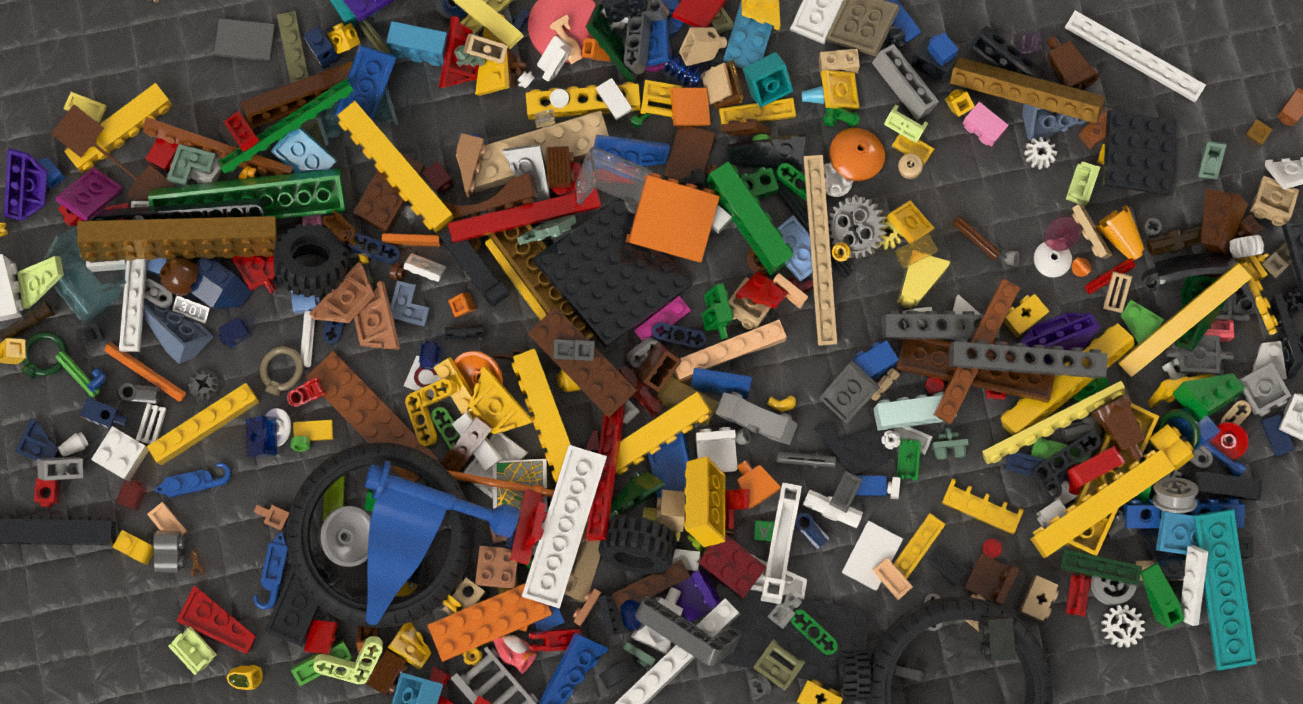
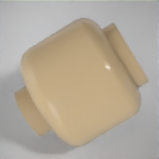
M912 153L902 156L898 164L899 173L905 179L917 178L923 169L921 158Z

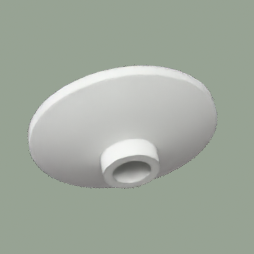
M1057 240L1043 242L1034 253V264L1037 270L1047 277L1054 278L1064 275L1072 263V255L1069 248ZM1055 254L1057 256V260H1053L1051 258V255Z
M275 408L270 410L263 419L262 436L269 446L279 447L283 445L289 437L291 422L284 410Z

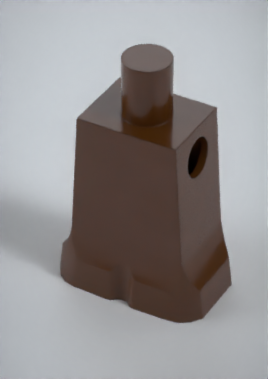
M1056 36L1047 40V44L1051 48L1048 54V62L1061 85L1084 91L1098 80L1099 72L1086 62L1071 41L1061 44Z
M1128 395L1091 413L1095 421L1103 426L1114 446L1117 445L1120 452L1127 449L1133 461L1144 457L1138 442L1144 440L1145 437L1132 412L1131 401Z

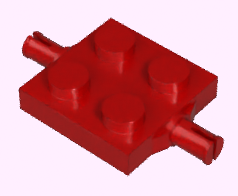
M274 255L270 257H232L234 264L251 291L263 285L267 287L270 294L277 291L272 282L276 277L274 273Z

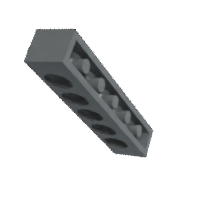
M887 311V314L881 316L882 339H971L976 331L974 323L976 320L981 321L985 311H982L981 315H975L974 311H963L962 314H955V311H944V314H937V311H925V314H918V311H906V314H899V311ZM900 320L906 322L905 330L899 327ZM919 320L924 321V330L918 327ZM938 320L944 323L943 330L937 327ZM957 320L961 321L963 324V328L961 330L957 329L956 327ZM998 331V333H997L995 339L1000 338L999 331Z

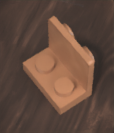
M480 546L475 584L479 586L515 588L517 562L510 560L512 549Z

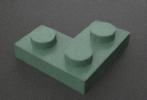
M179 144L167 180L187 186L192 169L211 174L216 154Z

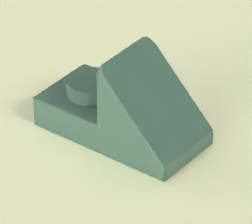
M1207 141L1201 149L1202 159L1198 170V177L1218 179L1226 143Z

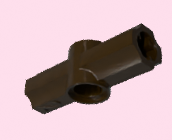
M1202 226L1184 231L1179 229L1169 232L1165 236L1149 239L1146 241L1148 253L1152 257L1167 252H1179L1190 246L1201 244Z

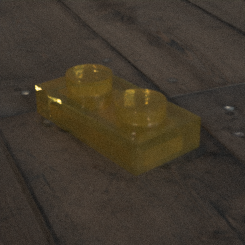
M930 234L895 250L894 253L904 269L937 253L938 249Z

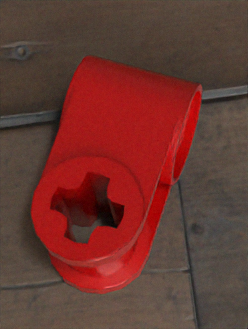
M313 378L291 390L287 395L289 404L297 407L325 396L327 393L323 391L319 383L320 378ZM298 393L301 395V401L297 397Z

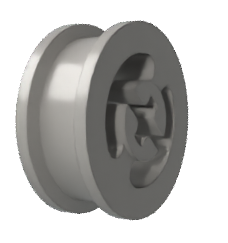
M1168 477L1160 479L1154 484L1156 494L1153 497V504L1157 508L1171 513H1186L1197 507L1195 496L1198 494V486L1192 481Z
M1091 577L1090 585L1094 596L1106 605L1115 606L1128 601L1136 591L1137 586L1117 582V585L1114 586L1110 585L1111 580L1104 579L1102 581L1101 578ZM1124 585L1126 586L1124 594L1119 597H1112L1104 592V589L1109 593L1117 592Z

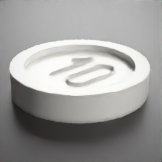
M563 89L554 90L550 95L551 104L556 108L565 107L569 102L568 93Z

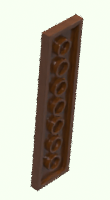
M903 339L897 370L950 381L957 368L949 367L950 343L952 342L939 339ZM988 350L986 356L989 360H993L994 355ZM1005 354L1006 359L1011 362L1013 356ZM1025 358L1027 363H1031V359ZM979 369L971 386L1049 403L1055 375Z

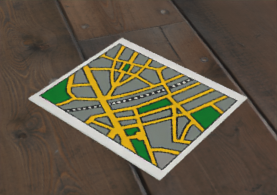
M546 459L499 461L493 466V479L531 486L541 485L547 488ZM493 487V509L505 503L519 508L520 512L524 492ZM543 496L542 502L546 503L545 511L547 512V496Z

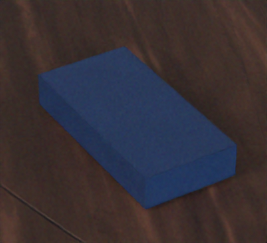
M1280 414L1260 421L1275 457L1295 450L1289 434L1278 429L1282 421Z

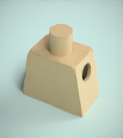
M692 27L689 28L679 53L686 66L713 60L720 48H726L727 40L725 37H719L714 28Z

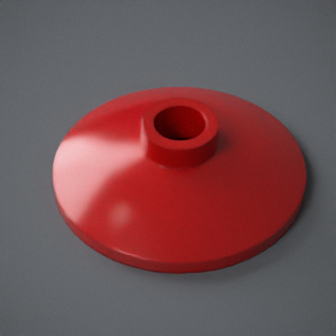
M1224 422L1218 424L1217 428L1220 432L1209 443L1231 460L1241 457L1246 452L1249 444L1246 431L1236 423ZM1231 436L1233 441H1228L1226 437Z

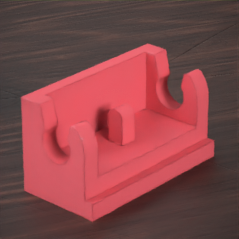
M1214 320L1204 335L1220 336V342H1230L1234 338L1233 320Z

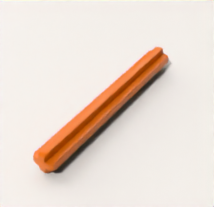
M109 342L105 346L104 351L156 387H160L162 391L177 401L181 402L185 398V391L127 352L119 351V347L114 343Z

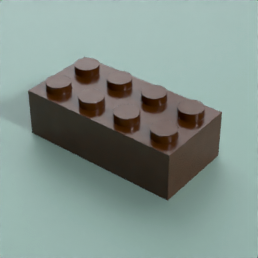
M399 152L422 178V172L426 170L424 165ZM377 170L353 213L356 218L384 233H391L408 200L405 202L398 194L400 190L396 186L393 188L386 180L388 176L384 172L380 173Z

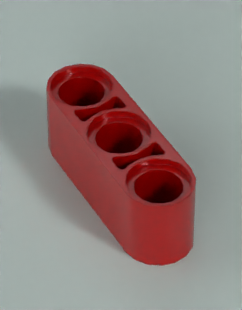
M1117 445L1067 472L1076 488H1079L1124 464L1126 461Z

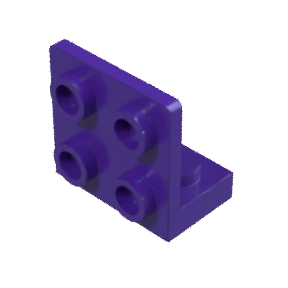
M704 569L696 571L690 578L672 587L681 591L677 602L683 608V613L689 622L713 610L722 602Z

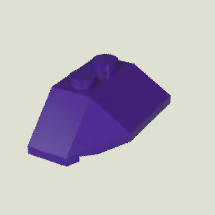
M10 148L7 150L4 217L23 221L46 204L48 170L29 153Z
M1064 313L1030 327L1021 343L1025 344V347L1031 348L1032 345H1044V349H1051L1052 346H1061L1063 350L1069 351L1070 348H1084L1100 329V325L1091 313ZM1048 355L1044 356V361H1051Z

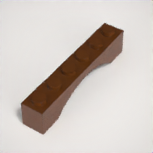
M524 174L511 178L495 196L479 204L465 206L454 205L444 200L441 201L452 213L454 219L451 221L455 222L480 216V214L497 212L501 208H505V210L514 208L519 203L523 205L534 202L533 199L539 198L534 175Z

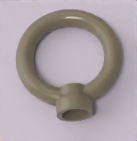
M287 346L273 348L264 356L260 364V376L263 383L267 386L265 392L280 396L281 391L295 386L303 373L301 356L295 349ZM288 354L294 359L296 365L293 377L281 384L272 381L267 371L270 361L276 355Z

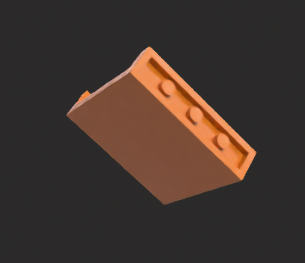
M655 173L644 175L645 181L630 235L627 234L625 242L701 263L720 196L714 195L715 191L710 189L697 190V186L686 183V186L680 185L678 180L668 178V181L662 180L661 175Z

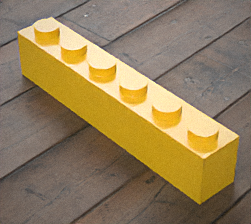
M156 83L100 124L105 129L97 137V145L110 154L115 148L118 149L123 146L128 138L135 137L140 132L146 117L155 120L159 115L167 113L170 107L173 106L158 85ZM90 147L82 158L69 148L64 151L81 173L89 171L96 162L107 158L95 147Z
M245 383L148 445L147 448L155 461L160 465H164L254 407L260 401L251 387Z
M694 393L620 441L616 474L620 476L629 470L628 467L633 463L638 465L645 460L644 456L651 453L653 455L661 450L660 446L664 443L670 444L677 439L676 436L681 432L685 434L693 429L692 425L698 421L703 423L710 418L709 414L712 411L701 393Z

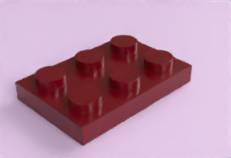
M726 534L725 542L708 546L697 561L698 564L741 598L747 595L766 569L764 564Z

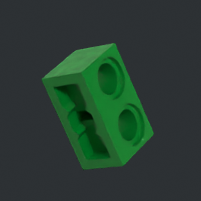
M763 167L757 169L756 173L739 175L742 181L745 180L747 184L752 186V190L749 192L758 199L778 193L779 188L772 168L767 169ZM767 178L770 180V184L762 185L760 180Z

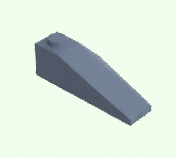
M1027 104L1023 105L1022 115L1029 141L1033 138L1038 140L1039 137L1047 139L1058 131L1064 132L1068 130V127L1075 124L1081 125L1088 122Z
M144 299V319L165 351L178 364L193 359L212 340L213 335L198 322L192 323L186 320L184 314L172 312L169 310V306L160 308Z

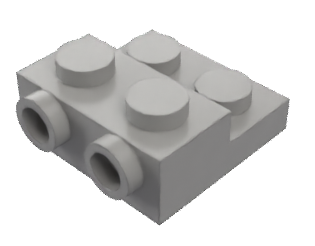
M1273 362L1239 379L1246 387L1243 393L1254 415L1260 414V416H1263L1271 411L1270 407L1274 405L1280 407L1288 402L1287 398L1291 397Z

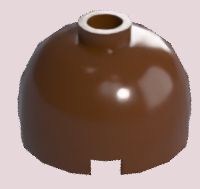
M175 257L166 261L160 270V278L163 287L167 291L183 296L192 290L190 286L192 283H196L198 273L197 265L191 261L192 259Z

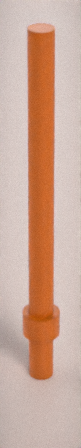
M447 470L454 479L520 492L528 489L552 498L555 491L544 488L541 485L531 486Z

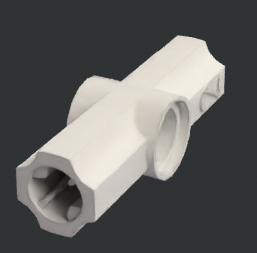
M812 490L808 491L803 506L821 513L822 516L830 520L840 521L857 528L863 512L849 507L847 513L829 505L832 497L823 496Z

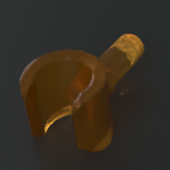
M195 550L190 551L193 561L191 575L195 578V569L198 568L201 571V576L204 574V569L202 566H199Z

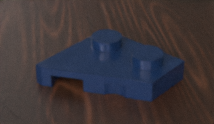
M31 418L15 452L35 461L41 458H57L59 454L58 446L40 424Z

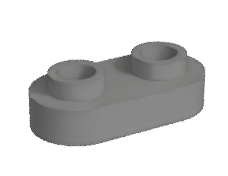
M146 279L145 288L149 287L150 291L145 292L144 299L160 308L170 306L173 302L172 293L151 279ZM161 297H167L165 301H160Z
M1184 436L1181 440L1185 442L1187 438ZM1204 446L1193 450L1195 456L1189 462L1199 469H1204L1211 465L1213 456ZM1199 456L1204 458L1203 463L1198 460Z

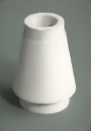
M82 432L73 434L58 447V450L65 457L85 450V447L89 444Z

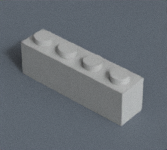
M892 44L879 52L872 64L914 118L918 121L930 114L939 101L896 46Z

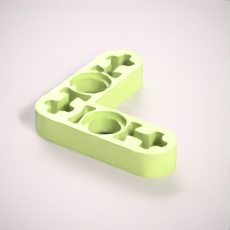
M376 636L367 638L355 662L326 654H319L314 658L313 668L319 674L355 684H364L370 677L382 653L383 642ZM375 645L373 648V652L370 651V647ZM369 658L372 661L370 663H365L362 661V659ZM344 667L347 670L340 672L337 670V668Z

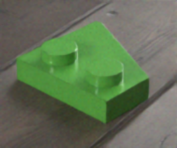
M1132 300L1129 301L1121 314L1122 320L1138 344L1155 332L1164 321L1163 318Z

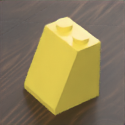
M913 251L908 259L897 303H901V306L911 309L916 307L945 273L950 261Z

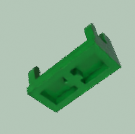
M900 438L896 476L900 479L910 478L911 480H918L921 441L919 439Z

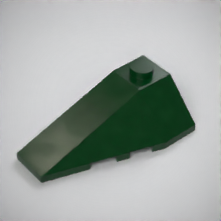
M1199 275L1187 276L1181 289L1182 306L1179 307V311L1214 283L1217 278ZM1226 300L1176 340V347L1194 350L1224 307Z
M648 471L640 474V472L630 477L631 481L612 501L609 519L614 516H620L654 497L665 486V483Z

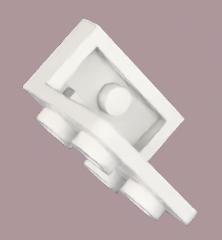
M730 427L719 428V431L711 432V429H701L700 433H696L698 458L708 456L722 472L736 471L735 430H731Z

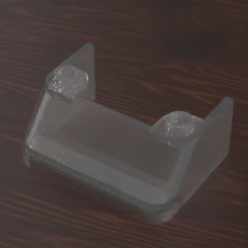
M592 147L585 156L576 180L577 203L581 205L585 198L596 188L623 199L627 211L636 214L645 181L643 176L650 175L652 172L643 166L597 147Z

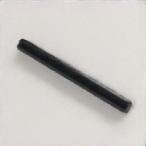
M781 186L778 194L809 232L808 213L787 186ZM830 242L832 263L844 278L850 276L853 270L846 261H837L833 257V245Z

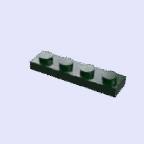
M1063 549L1059 569L1138 586L1142 566Z

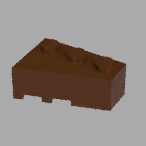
M1212 189L1205 190L1201 243L1212 253L1227 255L1229 252L1230 241L1234 239L1248 206L1247 202L1239 194Z

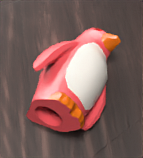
M507 634L493 640L497 652L502 658V662L506 665H514L521 674L530 667L536 657L534 651H529L530 644L518 636Z

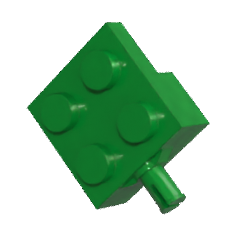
M724 283L716 284L704 294L707 310L701 314L705 332L719 330L721 340L729 338L726 327L733 320V311L729 307L728 291L725 289Z

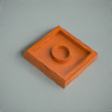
M707 88L670 89L674 126H709L711 124Z

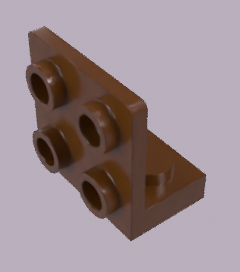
M980 554L964 588L976 595L979 594L984 599L998 606L1003 605L1020 569L1014 566L1008 567L984 554Z

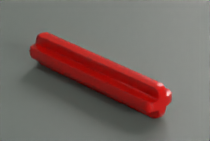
M1127 259L1084 286L1085 291L1088 294H1092L1110 283L1113 271L1122 274L1130 271L1136 266L1134 261Z

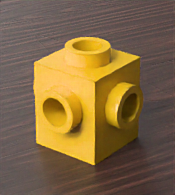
M342 22L333 26L334 30L327 33L336 54L361 44L352 23L344 25Z

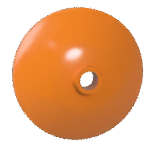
M848 128L838 133L832 140L829 148V158L832 166L841 176L853 181H865L876 176L882 169L885 162V150L878 137L870 131L862 128ZM857 147H861L863 151H859Z
M469 351L461 354L454 360L455 365L473 394L475 385L479 382L480 374L482 373L480 370L483 366H486L503 385L501 370L496 361L489 355L480 351Z

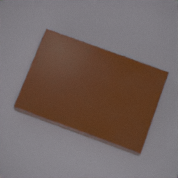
M678 126L664 177L680 181L682 178L691 176L690 172L692 170L696 171V169H701L702 174H704L716 133L692 126Z

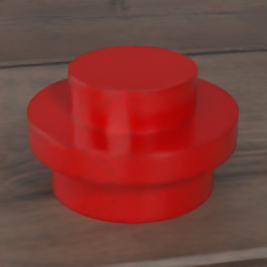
M929 377L925 387L930 394L934 395L943 392L945 383L942 379Z
M988 539L984 542L982 549L986 556L996 558L1002 553V545L998 540Z

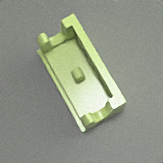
M895 105L884 125L917 143L928 123L925 121L923 125L918 124L896 111L899 106Z
M1086 162L1077 164L1066 200L1086 206L1100 167Z
M191 626L183 634L180 633L168 646L194 675L205 669L217 655Z

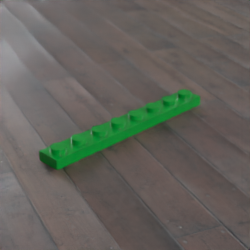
M344 79L257 135L259 141L252 148L243 152L239 147L220 159L218 163L224 174L228 171H234L240 163L251 160L257 152L268 149L271 143L276 140H282L288 132L299 129L305 121L316 118L319 112L331 108L336 101L347 98L353 91L348 80Z

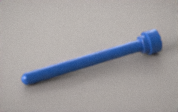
M1171 418L1169 422L1176 427L1172 421L1173 418ZM1210 443L1204 445L1215 458L1230 468L1229 471L1232 472V476L1240 477L1247 467L1237 461L1233 462Z

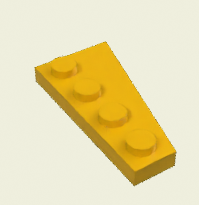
M484 28L483 38L502 43ZM507 51L503 64L485 59V64L479 66L475 95L482 96L510 88Z

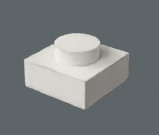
M893 477L892 482H888L887 493L891 494V499L899 498L900 478Z

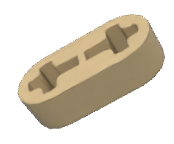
M1241 400L1233 404L1220 418L1219 424L1234 418L1232 423L1240 425L1251 412L1249 403ZM1244 406L1243 411L1245 413L1242 412L1237 416L1235 413L1239 410L1238 407Z

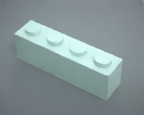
M944 392L936 393L930 397L924 394L916 396L915 399L902 397L893 402H890V400L879 401L874 407L877 430L945 422L933 415Z

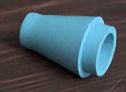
M823 86L802 91V101L825 104Z

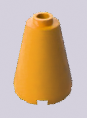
M1126 205L1121 207L1123 211L1118 213L1115 210L1099 221L1100 225H1095V227L1128 259L1133 258V260H1136L1143 255L1142 251L1145 248L1130 208Z

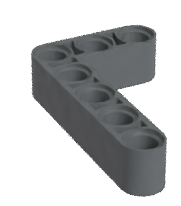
M643 597L635 614V617L640 622L709 666H716L735 650L742 635L739 629L733 626H726L712 637L651 597Z

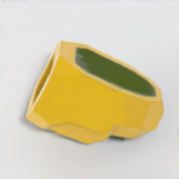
M256 665L232 668L227 674V680L231 686L244 690L256 689L262 683L263 678L261 667Z

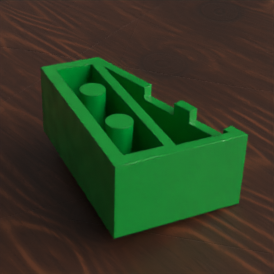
M1231 373L1182 382L1173 395L1199 423L1235 400L1246 387Z

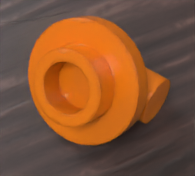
M1077 257L1072 263V272L1078 277H1084L1092 271L1090 262L1085 258Z

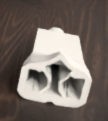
M671 587L665 599L656 597V601L681 616L683 608L676 605L681 591ZM643 623L631 635V638L663 654H667L670 651L671 641Z

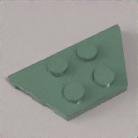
M575 215L542 222L517 237L519 245L531 241H540L547 236L557 237L562 235V232L570 230V226L576 223Z

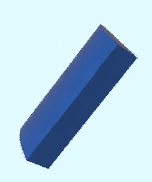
M683 432L676 436L677 439L674 442L661 445V450L655 454H648L652 474L665 483V486L657 493V497L661 498L662 490L685 492L686 462L691 461L686 434H683Z

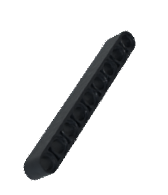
M243 199L108 209L97 211L91 221H97L98 218L104 221L117 220L116 217H122L124 220H137L135 217L137 215L142 216L144 220L157 219L155 214L162 215L164 219L262 217L265 204L260 199ZM251 207L259 208L260 212H253ZM237 208L241 213L235 214L231 209ZM219 210L222 215L217 216L212 211ZM199 211L202 217L195 216L193 212ZM174 213L182 214L183 218H176Z

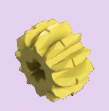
M887 218L886 222L882 221V224H887L883 231L889 230L890 235H881L885 241L878 242L880 246L884 244L885 250L888 249L889 245L895 248V243H901L899 237H903Z

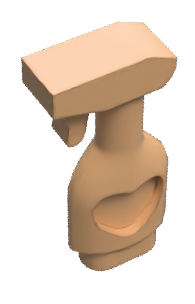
M566 14L554 21L550 28L556 30L559 38L573 48L566 61L569 60L570 64H573L583 57H581L582 50L574 38L568 37L562 28L564 24L568 30L571 29L568 24L569 17Z

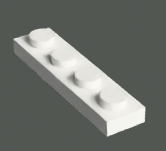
M1195 545L1188 546L1180 604L1185 619L1183 621L1192 626L1199 625L1208 551Z

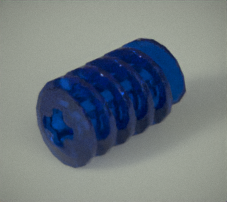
M675 51L670 54L671 61L665 63L663 71L665 73L670 71L671 77L677 75V81L683 79V85L689 83L688 87L694 88L701 82L706 70L699 73V66L693 69V65L686 66L684 60L680 61L681 54L674 57Z

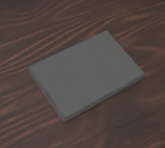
M219 18L214 55L271 62L276 26L270 23Z
M851 361L819 399L848 424L879 390L880 386Z

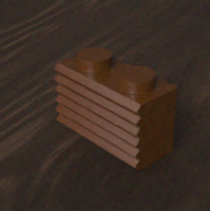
M569 146L546 147L548 188L571 187V182H575L574 170H571L570 163H574V152H570Z
M385 649L365 684L385 696H388L389 693L393 694L397 687L395 682L401 672L406 673L408 666H406L407 661Z

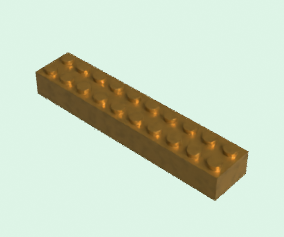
M275 216L78 221L77 244L82 261L88 262L122 259L128 261L135 259L154 260L157 258L170 260L175 257H184L186 259H193L195 257L208 259L214 257L232 258L234 256L270 257L274 255V246L277 242Z

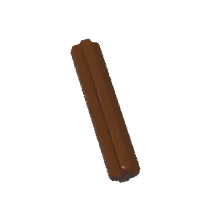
M959 216L954 221L953 225L993 260L1000 255V250L962 217Z

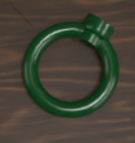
M38 332L25 341L26 358L22 361L24 367L21 371L31 379H34L36 375H53L63 368L60 362L57 361L50 368L40 369L31 363L29 359L31 346L42 339L52 340L58 345L60 352L64 351L68 355L64 340L57 334Z
M1173 409L1166 412L1159 421L1158 431L1166 426L1171 418L1181 417L1185 419L1192 428L1193 436L1190 444L1195 450L1200 442L1201 432L1194 416L1181 409Z

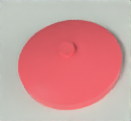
M538 0L531 9L528 18L529 37L535 49L543 55L552 38L558 36L556 30L550 28L551 24L567 14L569 17L568 24L571 29L568 30L564 24L562 28L568 37L574 38L582 50L584 38L595 39L585 26L596 4L592 0Z

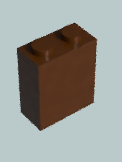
M658 341L636 372L644 383L660 392L682 361L673 350Z

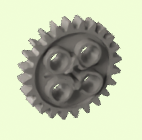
M852 197V200L851 198H845V202H839L840 207H833L836 213L829 214L833 218L828 220V223L831 224V227L828 229L832 231L829 238H834L831 244L846 243L851 250L849 258H854V256L856 258L868 257V252L874 254V248H881L878 242L885 241L881 235L887 234V232L883 231L887 224H882L886 217H880L883 210H876L878 204L871 205L872 200L867 199L865 201V197H860L859 199L858 197ZM861 211L865 213L863 220L860 218ZM845 217L848 219L847 226L843 223ZM867 229H869L871 232L869 238H867L866 236ZM850 235L854 238L852 244L849 242Z

